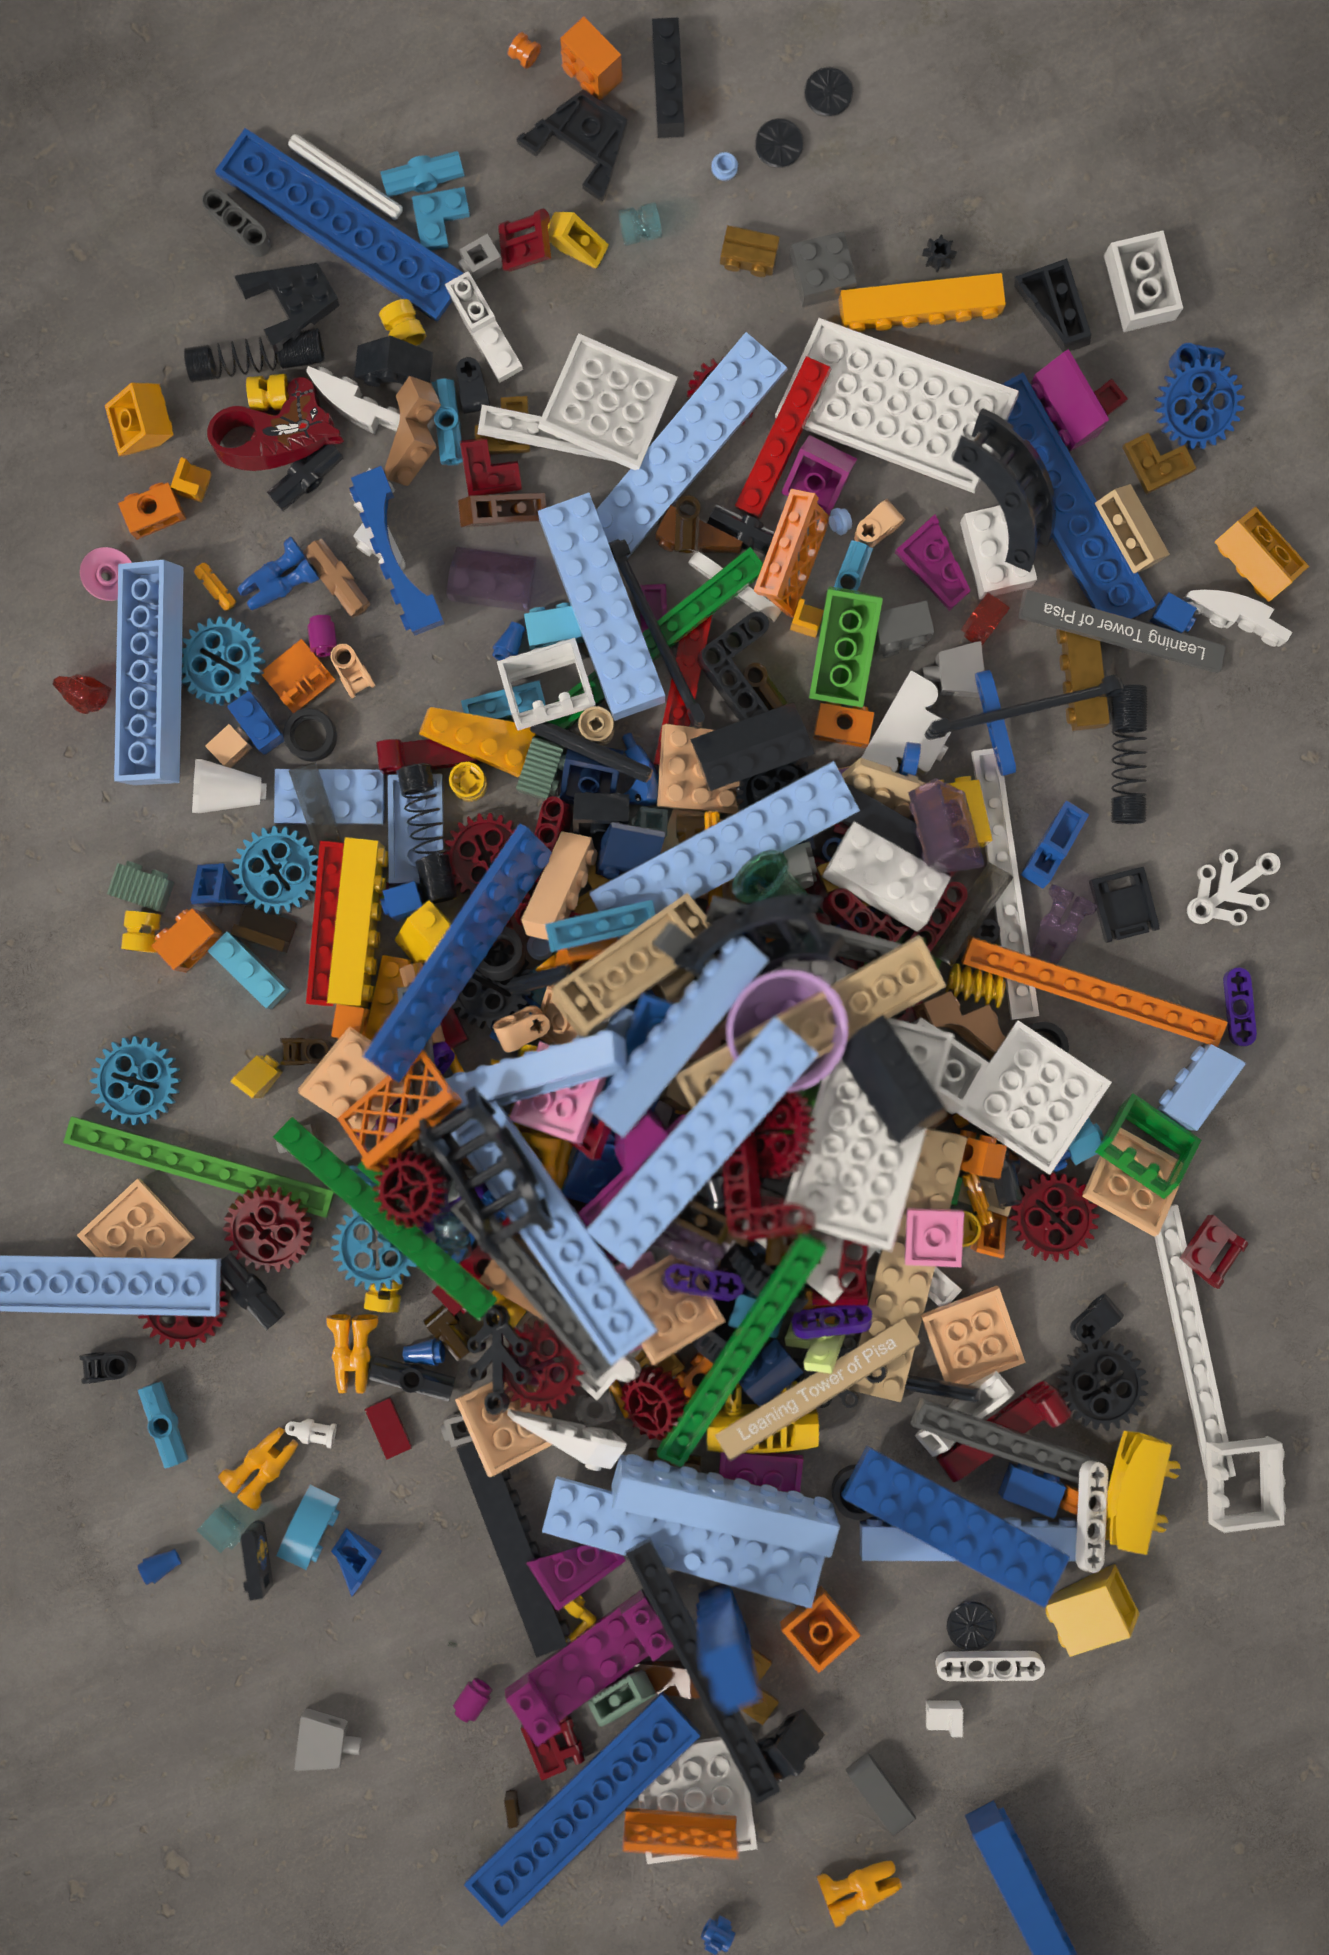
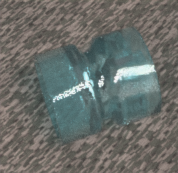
M655 202L640 205L639 210H635L633 207L618 210L625 246L640 243L642 238H645L647 241L662 238L660 217Z
M452 1211L434 1217V1235L437 1238L435 1244L456 1262L470 1257L472 1254L471 1238L468 1236L470 1231Z

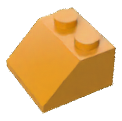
M131 382L105 404L118 456H126L158 447L174 435L160 384Z

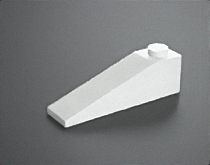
M508 1409L507 1415L514 1422L585 1464L586 1468L601 1471L602 1467L611 1469L626 1448L627 1443L609 1429Z

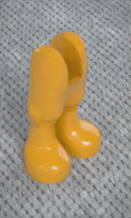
M530 1133V1145L541 1151L542 1165L561 1190L567 1176L568 1160L574 1145L565 1139L550 1134Z
M348 1314L328 1315L326 1317L327 1327L333 1332L335 1339L332 1359L335 1367L338 1393H347L348 1371H356V1393L363 1394L367 1387L369 1361L371 1359L370 1349L367 1346L368 1336L377 1327L378 1316L362 1314L352 1318L354 1347L353 1350H350L349 1330L351 1316Z
M281 1427L276 1428L255 1448L250 1449L245 1456L244 1462L235 1470L225 1469L218 1475L222 1484L231 1493L235 1494L250 1474L259 1469L258 1475L237 1495L242 1503L254 1511H257L262 1504L260 1494L267 1483L279 1477L280 1471L299 1445L293 1439L282 1449V1452L276 1449L273 1445L279 1441L285 1432Z
M883 1861L863 1869H857L848 1878L834 1881L827 1874L817 1876L835 1928L843 1925L847 1917L859 1909H870L902 1888L900 1879L896 1877L878 1882L895 1873L896 1867L893 1861ZM851 1892H857L853 1897L838 1900Z

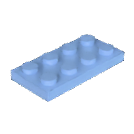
M275 769L274 823L384 825L385 775L376 769Z
M432 774L434 786H436L433 790L406 795L426 796L437 794L436 797L411 804L407 809L426 810L440 808L439 811L416 817L410 823L427 824L443 822L441 825L419 831L412 835L413 837L444 836L442 774ZM388 775L389 884H406L413 881L420 884L415 862L430 854H418L412 850L416 845L428 840H414L410 838V834L425 826H411L407 824L409 818L419 813L407 812L404 810V807L416 799H408L401 796L398 775ZM444 839L427 843L415 850H444Z

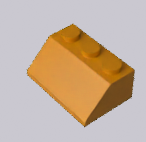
M1256 506L1215 541L1220 553L1235 564L1237 572L1242 577L1247 578L1254 586L1255 592L1268 602L1309 567Z

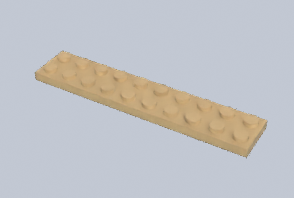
M917 936L831 984L830 988L837 993L843 1003L842 1006L845 1008L848 1021V1041L860 1028L884 1014L886 1019L946 985L922 937ZM817 992L776 1015L781 1022L819 1054L815 1059L832 1050L834 1043L831 1042L834 1028H836L832 1013L833 1007L829 1005L825 998L827 996L823 992ZM771 1019L734 1039L739 1055ZM728 1043L679 1069L674 1075L692 1109L734 1062Z
M927 1128L928 1132L924 1138L892 1252L883 1249L880 1251L867 1304L872 1311V1326L869 1330L860 1333L857 1347L904 1318L916 1337H918L922 1321L921 1315L924 1313L935 1266L905 1265L904 1263L907 1208L950 1209L967 1142L965 1136ZM915 1347L886 1365L888 1373L886 1378L880 1383H871L864 1378L849 1387L848 1390L901 1402ZM881 1368L875 1371L873 1374L875 1376H880Z

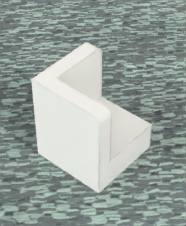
M926 1700V1728L928 1730H949L951 1737H963V1708L960 1702Z

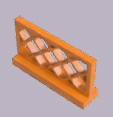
M795 489L790 490L753 590L757 595L766 596L785 615L793 618L829 524V515L817 504L819 497L815 493Z
M424 1049L419 1053L409 1071L403 1077L405 1078L403 1094L391 1093L395 1080L387 1076L337 1118L362 1155V1162L367 1169L380 1172L381 1165H389L388 1158H397L398 1153L404 1152L419 1140V1133H421L420 1119L424 1118L434 1127L463 1103L458 1093L453 1092ZM422 1059L425 1063L424 1076L412 1075L414 1064ZM412 1079L423 1080L420 1096L409 1095ZM429 1081L438 1082L443 1089L435 1097L427 1096ZM377 1095L384 1096L382 1112L371 1111L372 1100ZM391 1097L402 1098L399 1113L388 1112ZM408 1099L420 1100L418 1111L413 1115L406 1114ZM356 1113L363 1114L361 1129H354L348 1121ZM370 1114L381 1115L378 1131L367 1130ZM387 1116L399 1117L397 1129L392 1133L385 1132ZM366 1134L378 1135L376 1146L368 1151L365 1147Z
M626 1808L623 1851L738 1859L737 1817L733 1815Z

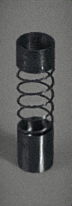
M318 328L300 331L301 335L295 340L291 338L282 344L283 349L274 353L273 368L267 359L262 339L259 337L260 370L257 369L253 361L248 341L245 339L246 372L243 371L239 363L234 342L231 341L233 355L232 374L229 373L226 367L220 344L217 343L219 355L218 377L216 376L212 350L208 344L185 348L184 361L189 380L192 383L219 379L222 373V364L226 373L233 377L236 362L240 371L247 375L249 371V357L254 369L261 373L263 369V355L268 367L272 371L276 369L277 356L282 369L324 363L325 356L320 331Z
M1126 684L1123 685L1125 689L1123 692L1112 696V734L1125 738L1114 742L1112 748L1125 753L1114 756L1111 761L1126 767L1114 770L1111 775L1126 781L1114 784L1111 789L1126 795L1111 799V822L1116 824H1140L1147 821V801L1145 797H1142L1147 794L1114 789V787L1123 784L1147 781L1146 779H1131L1114 775V773L1122 770L1147 767L1146 765H1131L1114 761V759L1122 756L1147 753L1146 751H1130L1114 747V745L1122 742L1147 739L1146 737H1129L1114 733H1138L1147 730L1146 708L1148 704L1146 700L1148 688L1144 685Z
M429 763L408 765L399 768L396 772L399 778L398 783H400L401 796L408 799H416L405 805L404 810L419 813L409 818L407 824L411 826H425L412 832L410 838L414 840H428L416 845L412 851L418 854H430L417 860L415 866H417V874H419L418 879L421 885L420 890H422L423 903L425 904L430 900L435 904L458 897L457 890H455L456 885L453 879L454 874H452L450 855L443 854L449 850L416 851L415 849L427 843L444 839L446 836L420 838L413 837L412 835L424 829L441 825L443 822L413 824L410 821L421 815L439 811L440 808L410 810L407 807L421 800L436 797L437 794L406 796L424 793L436 787L434 786L433 773Z

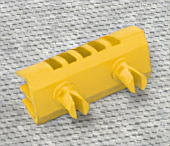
M795 1380L791 1383L790 1389L798 1384ZM739 1382L735 1387V1393L732 1394L731 1392L725 1401V1405L721 1407L706 1430L708 1451L724 1452L715 1435L760 1408L757 1404H742V1386ZM786 1388L780 1392V1395L787 1391ZM817 1408L744 1453H773L818 1447L819 1421Z
M1123 1431L1107 1492L1105 1540H1110L1111 1545H1118V1549L1147 1555L1152 1531L1163 1533L1167 1530L1157 1525L1158 1523H1168L1167 1517L1156 1514L1164 1478H1178L1179 1475L1170 1472V1469H1181L1177 1461H1169L1172 1447L1170 1443L1136 1431Z

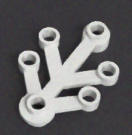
M1232 849L1223 851L1219 856L1222 869L1218 892L1210 898L1211 880L1215 877L1216 870L1212 865L1201 866L1197 872L1200 879L1197 898L1192 899L1187 906V915L1190 920L1197 924H1204L1214 918L1229 921L1234 926L1243 925L1247 921L1246 912L1242 909L1229 911L1216 908L1223 901L1249 905L1258 911L1266 909L1269 906V898L1265 894L1251 895L1238 891L1262 874L1271 875L1279 870L1280 859L1274 853H1265L1259 856L1256 860V866L1231 882L1238 854ZM1226 853L1232 855L1233 860L1231 863L1225 860ZM1264 860H1268L1270 862V868L1268 870L1263 868L1262 862ZM1204 868L1210 870L1211 875L1209 878L1203 876ZM1258 897L1264 900V905L1262 907H1259L1256 904V899ZM1197 906L1204 908L1202 916L1196 913ZM1236 912L1241 914V922H1236L1234 920V914Z

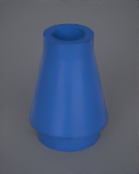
M510 622L509 627L493 646V657L500 661L509 656H517L525 628L516 622Z
M434 1338L411 1346H404V1362L437 1366L445 1361V1345L441 1340L437 1341Z
M176 1549L144 1558L143 1562L137 1566L143 1581L148 1585L152 1582L154 1584L157 1583L176 1566L182 1564V1561Z

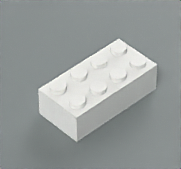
M856 822L845 833L822 875L824 879L840 888L849 890L859 899L917 932L928 922L951 878Z

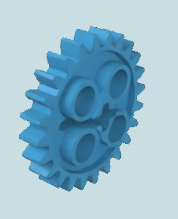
M221 616L218 617L217 623L207 618L206 627L200 622L197 623L198 632L190 629L189 633L192 638L190 640L182 639L187 646L182 648V654H184V658H182V665H184L182 675L186 677L181 682L186 686L190 685L187 691L192 694L197 693L196 698L201 701L206 698V702L211 705L216 700V703L220 706L224 705L225 699L231 704L235 701L234 696L241 697L244 690L253 693L249 685L251 683L259 685L255 675L264 673L258 668V665L265 663V660L258 657V655L264 652V649L255 647L259 644L260 639L252 637L254 632L249 628L245 629L246 625L242 622L236 624V621L232 618H229L226 622ZM220 637V645L213 649V641ZM201 650H208L237 667L241 672L236 674L202 654ZM242 650L243 656L241 660L235 662V654ZM207 661L206 669L199 672L200 664ZM226 674H229L228 683L222 685V677Z
M273 826L270 834L263 827L261 830L262 836L260 837L252 832L254 841L249 842L244 839L243 843L247 848L245 850L237 848L236 850L242 855L241 859H233V862L238 864L239 868L231 872L240 877L233 883L243 886L238 891V894H248L245 902L250 904L255 900L254 908L259 910L264 905V911L268 914L273 907L278 915H281L282 907H285L286 911L291 913L292 904L302 908L300 899L303 898L310 901L311 899L307 892L316 891L312 883L317 880V876L314 873L317 872L318 866L314 865V862L318 861L319 856L311 855L316 849L315 846L305 847L309 839L303 837L298 841L299 832L295 830L289 836V828L285 826L281 833H279L278 827ZM280 845H286L287 854L283 858H277L275 855V850ZM264 850L268 851L276 865L282 867L279 872L291 887L290 891L285 889L279 876L271 874L275 870L263 854ZM258 859H262L264 862L263 870L259 873H254L252 870L253 863ZM299 867L302 871L301 878L297 881H291L289 877L290 871L293 868ZM272 882H276L279 890L275 895L269 896L267 894V886Z
M133 1036L132 1043H130L128 1038H122V1046L117 1042H112L113 1051L103 1049L102 1051L106 1056L105 1059H95L101 1065L100 1068L91 1069V1071L98 1074L97 1078L90 1079L91 1083L97 1084V1088L93 1089L91 1093L100 1094L95 1103H105L102 1112L107 1113L112 1110V1120H116L121 1115L122 1124H127L130 1118L132 1125H138L140 1118L144 1124H148L150 1122L149 1115L155 1120L160 1119L158 1110L168 1113L169 1110L165 1104H175L176 1101L171 1097V1094L180 1093V1090L174 1088L175 1083L181 1082V1079L174 1078V1074L180 1071V1068L171 1067L176 1058H166L169 1049L165 1048L159 1051L160 1042H155L150 1046V1038H144L142 1043H140L138 1036ZM126 1056L129 1057L132 1063L128 1071H124L121 1067V1061ZM152 1063L158 1068V1074L153 1079L147 1074V1068ZM113 1073L158 1084L159 1088L135 1085L132 1081L114 1078ZM117 1083L122 1084L124 1087V1094L120 1098L114 1094V1087ZM143 1090H147L151 1096L150 1102L147 1105L140 1101V1094Z
M353 1209L352 1213L354 1216L352 1218L343 1215L346 1225H336L342 1231L341 1235L332 1236V1238L339 1241V1245L332 1246L331 1249L339 1251V1255L334 1257L333 1261H342L343 1264L337 1270L339 1272L348 1271L345 1280L349 1281L355 1277L354 1286L359 1287L362 1282H365V1290L369 1291L372 1284H375L376 1291H381L383 1283H385L388 1289H392L393 1280L398 1284H402V1274L411 1277L408 1267L417 1266L379 1232L378 1241L384 1245L383 1248L378 1250L380 1270L377 1271L375 1268L377 1252L371 1249V1244L376 1243L375 1229ZM366 1225L369 1228V1236L361 1241L357 1238L356 1232L360 1226ZM394 1251L398 1255V1262L396 1265L389 1267L385 1263V1256L387 1253ZM362 1253H367L370 1256V1264L362 1269L359 1267L357 1259Z

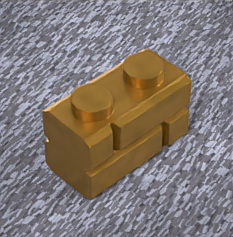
M727 225L720 256V265H724L725 269L732 272H738L740 269L751 271L750 273L756 277L772 276L780 236Z

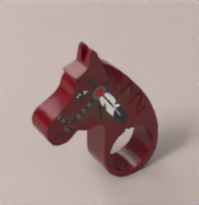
M304 377L295 378L290 381L287 386L289 399L285 401L278 415L272 416L243 406H231L215 414L207 428L208 440L219 460L227 466L247 471L268 470L285 466L312 454L323 445L341 444L344 440L339 436L341 434L340 431L334 427L330 414L325 413L320 408L319 397L312 382ZM249 426L255 429L256 432L250 438L251 441L246 442L242 446L236 448L221 446L223 437L233 428Z

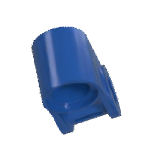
M1184 343L1170 357L1169 367L1171 371L1174 367L1181 371L1183 370V361L1180 355L1188 358L1191 367L1194 358L1200 360L1201 366L1203 360L1208 358L1212 366L1215 361L1221 362L1224 359L1225 352L1218 348ZM1200 376L1195 378L1200 381H1203V379Z

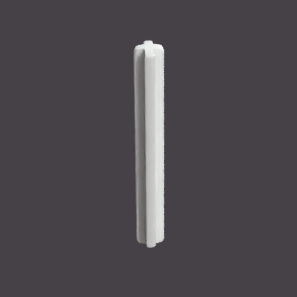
M294 134L288 142L291 150L393 220H397L403 211L400 204L298 134Z

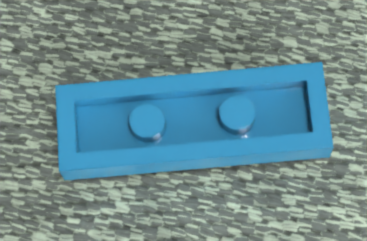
M539 680L512 687L519 713L533 709L532 704L537 700L543 701V704L546 705ZM505 689L461 701L463 712L467 714L500 720L513 717Z

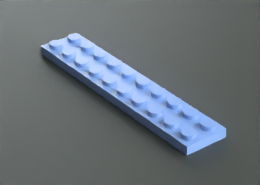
M745 332L649 446L640 469H630L596 509L608 543L616 539L620 541L625 539L632 554L666 514L670 505L673 506L788 370L782 362L747 332Z
M832 761L590 891L589 894L599 912L653 900L655 914H657L684 894L688 893L694 900L860 810L835 762Z
M774 1016L591 1223L586 1232L630 1268L819 1054Z
M494 1100L490 1104L495 1109L496 1114L492 1116L501 1128L505 1125L508 1127L523 1151L539 1182L534 1187L539 1198L544 1197L546 1199L555 1228L545 1233L538 1225L533 1226L531 1224L519 1231V1233L610 1365H613L659 1330L596 1240L586 1232L587 1227L500 1103ZM470 1119L451 1135L458 1145L462 1146L485 1131L477 1119ZM489 1142L467 1155V1158L476 1171L480 1173L502 1160L501 1156L503 1155L495 1143ZM508 1169L485 1182L496 1200L515 1189L516 1184H518L512 1171ZM521 1198L503 1210L513 1222L524 1216L528 1209L525 1200Z
M0 1255V1311L218 1316L220 1310L221 1259Z
M559 1476L555 1479L542 1530L543 1533L626 1556V1550L650 1538L664 1566L667 1568L807 1608H812L825 1557L613 1509L612 1491Z

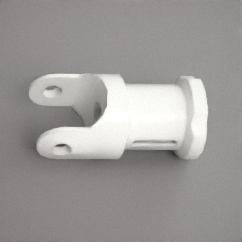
M306 1419L301 1423H287L285 1431L288 1435L298 1437L303 1444L313 1442L324 1444L327 1448L331 1449L335 1440L337 1424L325 1425L314 1423L313 1419ZM315 1432L325 1433L326 1435H317Z

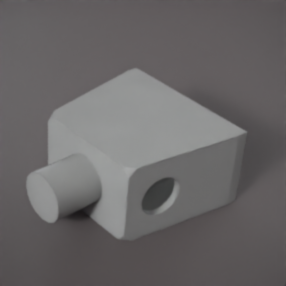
M981 641L941 651L935 657L936 666L922 667V677L931 682H938L940 695L980 698L976 686L975 673L984 671Z
M305 1708L300 1719L294 1770L340 1768L344 1759V1753L360 1754L362 1738L347 1736V1720Z

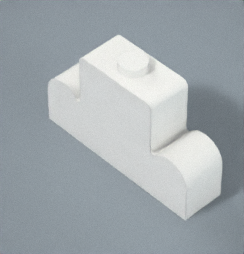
M910 671L861 758L891 767L892 772H896L898 762L901 763L906 742L921 743L917 768L918 774L926 775L936 759L941 761L948 749L944 744L951 732H948L945 737L933 740L926 739L924 735L933 721L941 719L927 711L938 697V690L931 681Z

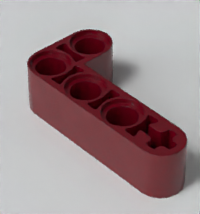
M388 739L376 742L379 770L384 775H395L399 768L419 763H429L431 770L451 768L462 762L483 763L431 739L410 742Z

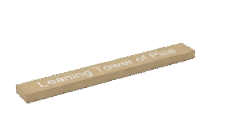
M904 1318L839 1358L832 1373L817 1372L722 1430L715 1437L731 1461L920 1344V1341Z

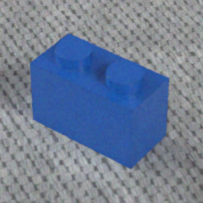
M250 691L227 706L257 749L264 755L284 742L282 732L256 696Z
M413 881L384 890V898L380 900L385 915L388 914L394 920L401 921L407 919L422 907L424 901L420 885Z
M1009 1462L998 1491L1002 1499L1055 1518L1066 1489L1059 1481L1060 1477L1044 1472L1042 1475L1034 1472L1032 1467L1021 1463L1016 1465Z

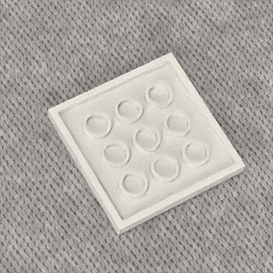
M578 333L538 428L630 469L639 470L678 377Z
M1016 1021L990 1060L965 1108L956 1113L992 1137L997 1138L998 1141L1046 1173L1051 1174L1112 1082L1020 1021Z
M721 1737L696 1740L638 1796L640 1809L736 1816L738 1852L757 1849L750 1792ZM646 1853L647 1864L700 1857Z

